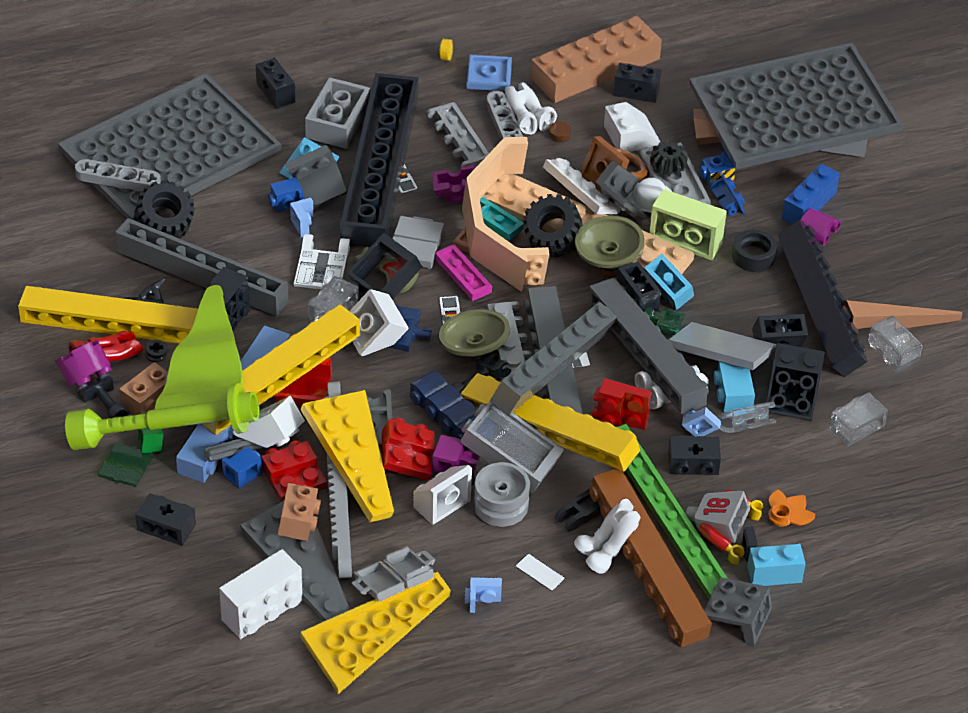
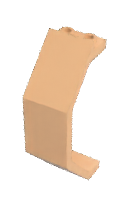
M504 137L466 178L462 211L470 257L522 292L523 285L544 284L549 260L548 247H515L488 228L483 222L480 199L500 176L505 174H523L528 147L527 137Z

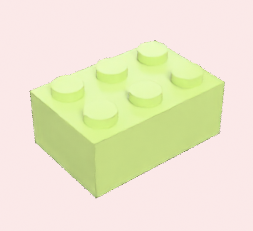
M663 189L652 206L650 234L694 252L695 255L713 260L723 242L727 211Z

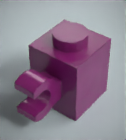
M441 435L433 455V473L439 474L451 467L469 465L472 470H476L477 461L475 460H479L480 456L472 450L464 452L465 445L460 442L461 439Z

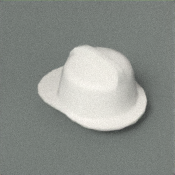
M646 178L637 183L634 190L626 198L642 212L652 213V206L662 190H671L659 179Z

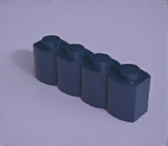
M434 370L410 383V398L413 403L424 408L427 416L440 423L445 433L462 439L464 432L461 430L469 419L472 421L476 419V416H474L477 411L475 406L464 399L456 388L449 385ZM486 418L476 433L491 441L494 439L495 427Z

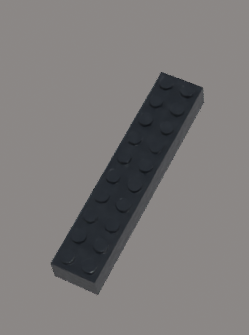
M375 73L340 223V239H349L350 245L371 247L383 233L389 236L418 101L419 77Z

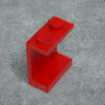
M327 358L274 395V403L291 396L301 415H303L301 411L303 403L327 397L328 382H331L332 358Z

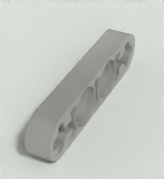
M500 91L490 92L487 95V108L500 140L502 141L504 137H523L506 95ZM506 114L507 117H499L497 115ZM510 128L513 129V131L506 132L503 129Z
M89 159L80 160L75 164L76 177L84 182L142 192L147 185L151 187L153 182L158 184L161 182L159 173L151 170ZM105 172H111V173H113V174L110 175V176H103V175H102V174L105 173ZM126 176H133V177H134V178L131 179V180H125V179H123V178L126 177Z

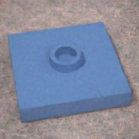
M469 55L467 89L505 91V88L510 86L512 57Z

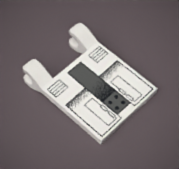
M304 234L294 286L340 292L347 256L350 251V240L341 238L338 252L313 250V235Z

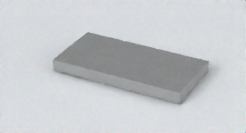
M653 148L639 150V157L647 166L649 178L659 179L674 193L709 205L711 204L689 157L685 170L680 172L678 176L671 174L670 177L667 174L660 176V173L654 172L653 167L650 165V155Z
M694 322L688 324L669 339L676 350L754 370L764 362L776 349V344Z

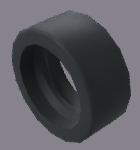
M756 229L743 231L735 237L732 250L733 261L738 267L747 271L761 272L767 270L775 261L776 241L770 234ZM756 246L764 249L767 253L751 255L744 252L742 248Z

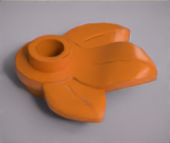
M776 490L769 497L768 502L771 509L769 510L768 518L776 526H787L789 524L806 525L815 518V513L805 510V495L786 498L780 490Z

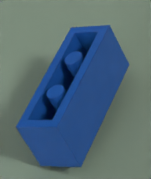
M820 164L784 200L782 220L794 224L801 220L810 208L820 210L837 193L840 173Z

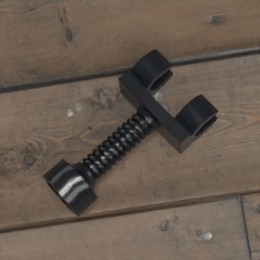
M491 354L483 355L480 359L475 360L478 369L477 373L486 377L491 376L496 381H501V377L505 378L511 373V369L507 367L502 370L503 366L509 364L504 360L487 363L489 359L495 357ZM477 373L461 384L455 381L451 386L456 388L461 394Z
M108 373L98 376L97 382L90 386L86 383L75 389L85 403L98 397L109 409L108 417L110 419L130 415L129 410L124 404H116L107 393L114 389L113 379Z

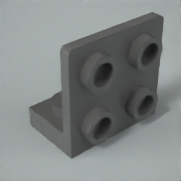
M327 145L285 163L293 178L296 177L304 191V199L311 198L313 200V209L348 193L334 155Z
M612 160L596 180V183L602 187L600 192L609 199H613L616 206L629 213L632 217L640 216L644 220L647 218L645 213L626 198L634 190L635 185L640 179Z
M720 578L704 611L711 620L740 625L745 643L755 645L772 610L769 587Z

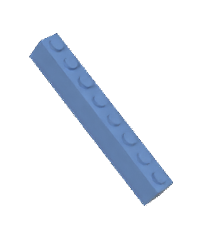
M264 325L241 360L242 371L252 365L255 360L271 352L274 347L287 341L290 338V334ZM198 424L176 457L177 473L204 483L209 474L212 475L215 472L217 462L219 461L209 462L204 460V449L234 441L237 436L233 433L232 425L215 435L204 425Z

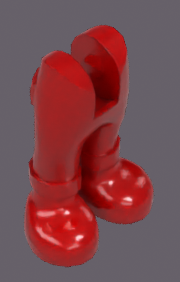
M119 331L104 337L89 338L88 341H71L68 344L70 354L71 351L98 339L109 362L124 360L143 351V347L136 340V335L133 331Z

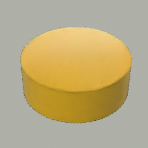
M443 39L440 43V59L450 61L453 43L451 39Z

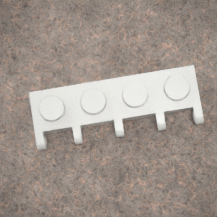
M557 158L556 160L545 161L543 168L596 214H618L621 211L618 206L609 201L608 197L595 189L593 182H587L579 170L572 169L567 160Z

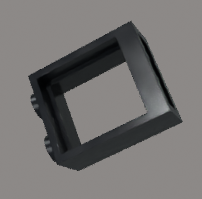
M383 233L347 274L351 279L350 285L356 291L361 292L363 290L365 293L370 289L377 291L363 280L389 253L404 264L380 291L389 294L393 300L423 266L416 255Z

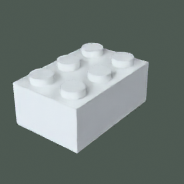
M282 549L220 587L222 621L239 639H242L248 634L256 632L259 627L267 622L275 620L289 608L296 607L302 601L301 567Z

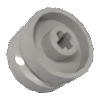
M505 462L492 463L480 470L476 476L474 490V508L479 518L492 526L499 527L512 526L522 521L528 512L530 481L524 470L512 463Z

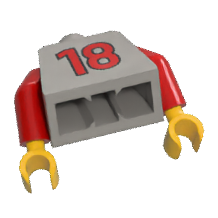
M728 489L722 492L705 494L699 507L689 506L687 508L686 516L690 521L695 522L701 536L705 537L720 550L729 552V562L737 565L740 561L739 557L742 558L744 555V548L741 545L732 546L730 543L736 542L747 515L752 520L760 519L763 504L759 500H754L752 503L749 502V498L746 497L744 491Z

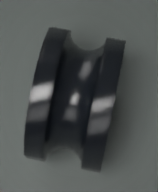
M161 340L149 341L146 344V358L151 362L163 361L167 356L166 343ZM158 349L159 353H154V350Z

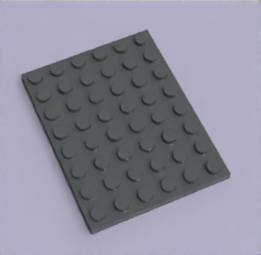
M853 43L690 79V87L735 169L903 131V123Z
M206 73L58 143L59 151L74 166L80 160L89 159L151 170L159 173L161 181H166L167 184H170L171 181L175 182V186H183V191H188L191 195L282 151L281 143ZM105 172V173H103L102 175H103V176H110V175H112L113 173H111V172ZM126 176V177H124L123 179H125V180H131V179H133L134 177H133V176ZM92 183L126 219L134 220V211L141 191ZM155 207L153 210L157 213L166 207Z

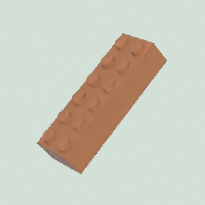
M635 16L533 58L531 61V80L556 103L614 79L619 63L644 66L659 60L662 39L638 16Z

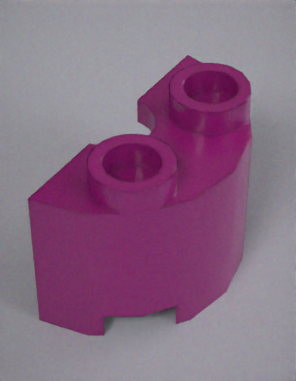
M476 165L461 167L457 173H451L448 170L432 172L433 188L436 196L448 199L449 203L463 202L466 178L476 168Z
M812 208L801 218V221L806 226L811 225L817 234L815 240L821 246H825L833 232L836 233L841 226L840 220Z
M98 339L71 351L70 354L55 361L68 386L76 383L80 387L91 381L89 376L95 373L98 376H102L112 370L111 364Z

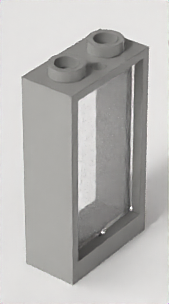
M491 401L487 405L482 403L474 414L476 419L474 421L469 419L461 431L464 432V435L460 442L490 464L505 462L522 468L530 481V493H533L558 461L564 449L514 413L508 416Z

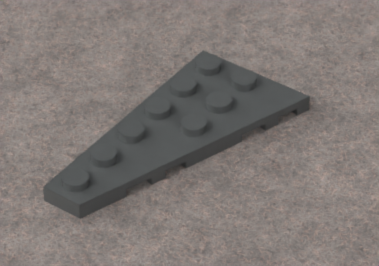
M284 501L241 524V532L265 559L283 549L301 567L302 600L322 622L350 610L317 525L315 532H309L308 541L278 535Z

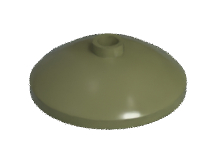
M620 216L594 218L586 222L578 230L579 232L575 237V247L579 256L587 263L600 268H618L633 262L641 255L645 244L641 228L633 221Z
M485 309L469 310L448 319L440 328L439 339L442 347L452 354L462 357H478L500 348L510 335V325L506 317L498 312Z

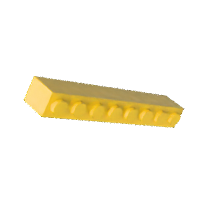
M32 286L25 287L18 305L20 321L23 323L105 334L133 331L136 338L179 344L191 331L198 311L197 308Z
M342 305L327 311L324 316L315 322H311L299 333L292 335L287 341L274 347L271 352L255 360L252 365L242 371V386L245 392L253 391L257 396L259 405H261L359 337L360 319ZM230 420L202 423V425L217 435L229 427L231 422Z
M477 373L462 391L461 395L478 409L482 403L484 405L488 404L501 382L496 381L491 376L486 377ZM533 395L513 412L557 445L623 472L640 451L637 438L633 432L614 427L609 422H601L588 414L583 415L568 406H560L547 398L542 399Z

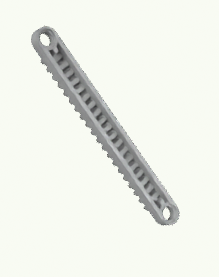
M340 381L328 382V396L324 399L340 396ZM327 454L332 559L338 562L339 578H351L352 566L347 485Z

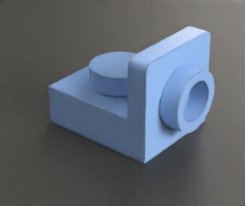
M307 198L290 203L291 221L300 237H304V234H309V225L312 224L311 217L314 215L313 200Z
M706 407L697 412L694 410L686 412L683 415L682 426L693 436H705L720 429L721 421Z
M471 578L470 588H465V603L470 604V613H475V601L485 603L501 602L502 578Z

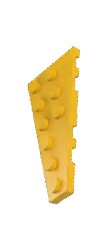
M365 390L303 403L301 407L303 415L369 522L390 518L394 509Z
M435 572L434 578L409 589L405 587V591L380 602L374 599L301 632V639L339 694L450 596V588L440 574Z

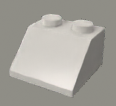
M627 102L605 106L604 127L616 148L633 152L658 145L660 140L644 113Z
M370 289L349 311L360 319V336L352 342L361 356L394 345L409 329L390 295Z
M288 396L259 410L258 421L249 422V428L246 433L237 434L235 431L233 433L237 437L266 448L274 444L279 447L290 440L289 437L299 432L298 427L305 420L291 396Z
M469 465L451 467L445 472L437 474L434 479L426 484L418 486L414 491L413 507L432 525L471 501L472 468Z

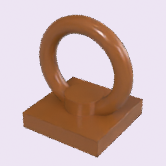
M601 136L593 138L580 171L582 177L588 182H593L595 188L600 191L602 187L596 183V180L612 160L625 169L629 162L633 163L639 171L631 173L640 180L646 177L648 169L644 161L637 155L624 149L614 148Z

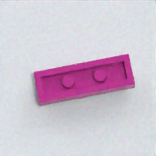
M455 244L435 252V260L472 301L492 293V285Z

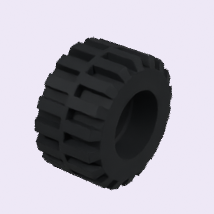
M161 181L160 184L153 182L151 187L147 185L138 197L134 211V221L181 239L182 236L186 235L195 211L193 207L194 201L190 199L191 194L188 191L184 192L183 186H175L176 183L172 181L170 184H167L166 181ZM166 207L175 214V217H161L154 212L153 208Z
M547 194V198L544 199L542 196L538 197L539 201H532L530 203L531 209L526 208V216H523V228L530 245L533 248L548 247L549 257H555V254H558L559 257L564 256L563 252L565 251L570 253L573 251L572 246H575V237L579 232L578 230L583 226L576 205L571 203L569 198L565 197L563 199L562 195L559 194L556 197H553L552 194ZM562 219L565 221L558 231L552 233L542 231V227L549 220Z

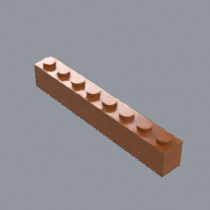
M613 469L593 476L590 495L594 502L597 501L599 503L603 519L623 499H628L633 505V511L638 512L641 516L638 527L622 545L623 553L634 565V572L637 578L642 579L647 596L650 599L653 598L657 605L658 615L661 619H665L672 639H676L679 646L684 647L708 638L712 623L623 471Z

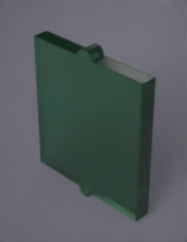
M115 443L98 472V477L115 481V484L122 483L137 487L154 455L153 453H142L136 446L130 447Z

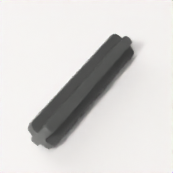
M241 438L205 448L203 458L213 462L224 457H231L246 447H249L251 450H257L263 446Z

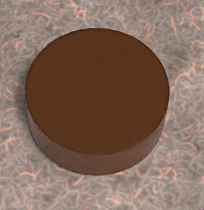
M554 122L549 127V137L556 142L567 141L571 136V127L565 122Z

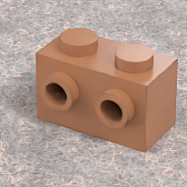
M155 362L119 389L121 403L134 415L145 414L149 410H155L157 398L165 387L168 371Z
M288 483L278 535L308 541L309 532H315L318 518L313 516V514L318 515L321 500L316 499L318 489Z

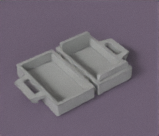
M400 216L392 239L416 255L423 267L430 269L433 266L435 252L438 251L444 232V223L416 216L413 218ZM389 253L387 254V260L396 259Z
M406 546L386 555V559L383 562H376L354 572L356 580L352 582V585L362 594L366 595V592H368L380 602L405 591V587L409 589L434 578L433 568L429 565L435 563V558L426 550L415 553Z

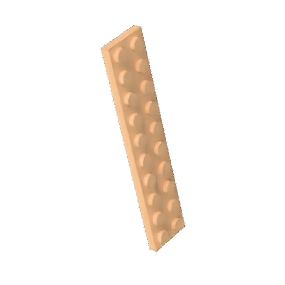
M505 174L498 178L483 197L515 218L523 221V216H526L525 210L526 208L531 209L530 203L532 201L538 202V197L540 196L543 199L547 198V194H552L553 197H556L558 193L517 175ZM570 199L571 203L576 205L583 225L594 218L609 216L606 214H596L588 206ZM562 219L549 220L544 224L542 230L549 233L558 231L565 221ZM642 230L645 239L644 249L641 255L631 263L639 261L643 268H645L659 255L663 254L683 274L694 260L695 253Z

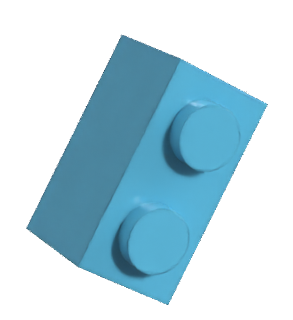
M663 254L659 255L644 268L660 289L661 294L676 310L694 296L692 285Z
M719 361L718 371H714V384L719 386L717 399L718 403H722L724 413L753 411L755 393L750 369Z
M801 544L750 548L747 568L752 584L762 586L802 583L806 563Z

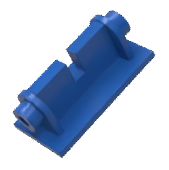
M720 171L722 178L711 182V191L719 200L722 208L727 211L726 214L732 216L739 209L745 214L742 204L745 203L739 191L736 193L733 191L736 187L730 177L725 178L722 171Z

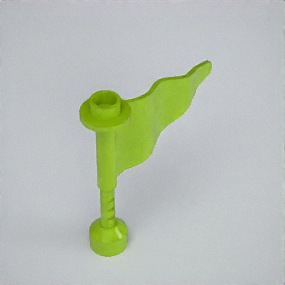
M213 285L206 289L191 331L173 352L167 381L162 393L157 398L155 410H149L145 414L112 419H101L91 409L69 411L65 419V431L68 443L73 450L95 448L104 434L146 428L157 430L230 420L234 431L240 434L247 432L249 422L258 421L259 403L257 396L253 391L245 392L242 386L243 372L225 308L221 286Z

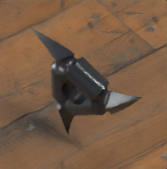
M166 278L150 284V287L145 288L138 297L124 298L164 304L159 288ZM151 295L154 296V300H148L147 298Z

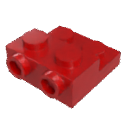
M604 378L601 388L597 387L594 393L593 401L598 403L594 405L592 417L601 422H609L614 427L627 424V426L645 430L648 424L651 391Z
M402 418L389 419L382 429V463L384 469L428 481L432 475L431 455L435 451V431L428 430L423 424L415 426L407 424Z
M293 441L287 448L281 450L272 448L262 456V470L280 502L285 500L288 483L316 488L318 491L327 488V481L317 465V457L308 441L302 443L300 441Z

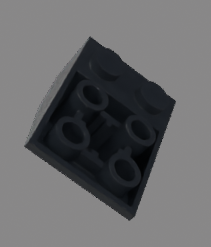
M223 267L211 281V286H221L225 308L234 332L240 320L246 317L251 309V304H249L250 288L248 287V276Z
M777 343L764 412L812 421L825 351Z

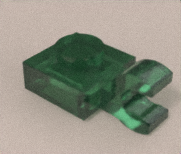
M665 308L662 309L661 313L652 309H645L644 312L648 314L649 319L654 325L659 327L661 332L675 335L681 331L685 313Z

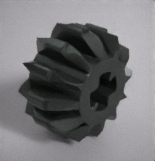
M669 141L666 143L659 142L657 146H653L650 155V165L653 167L654 172H659L660 176L667 174L670 177L671 174L678 176L680 172L685 170L688 155L684 150V146H678L677 142L670 143Z

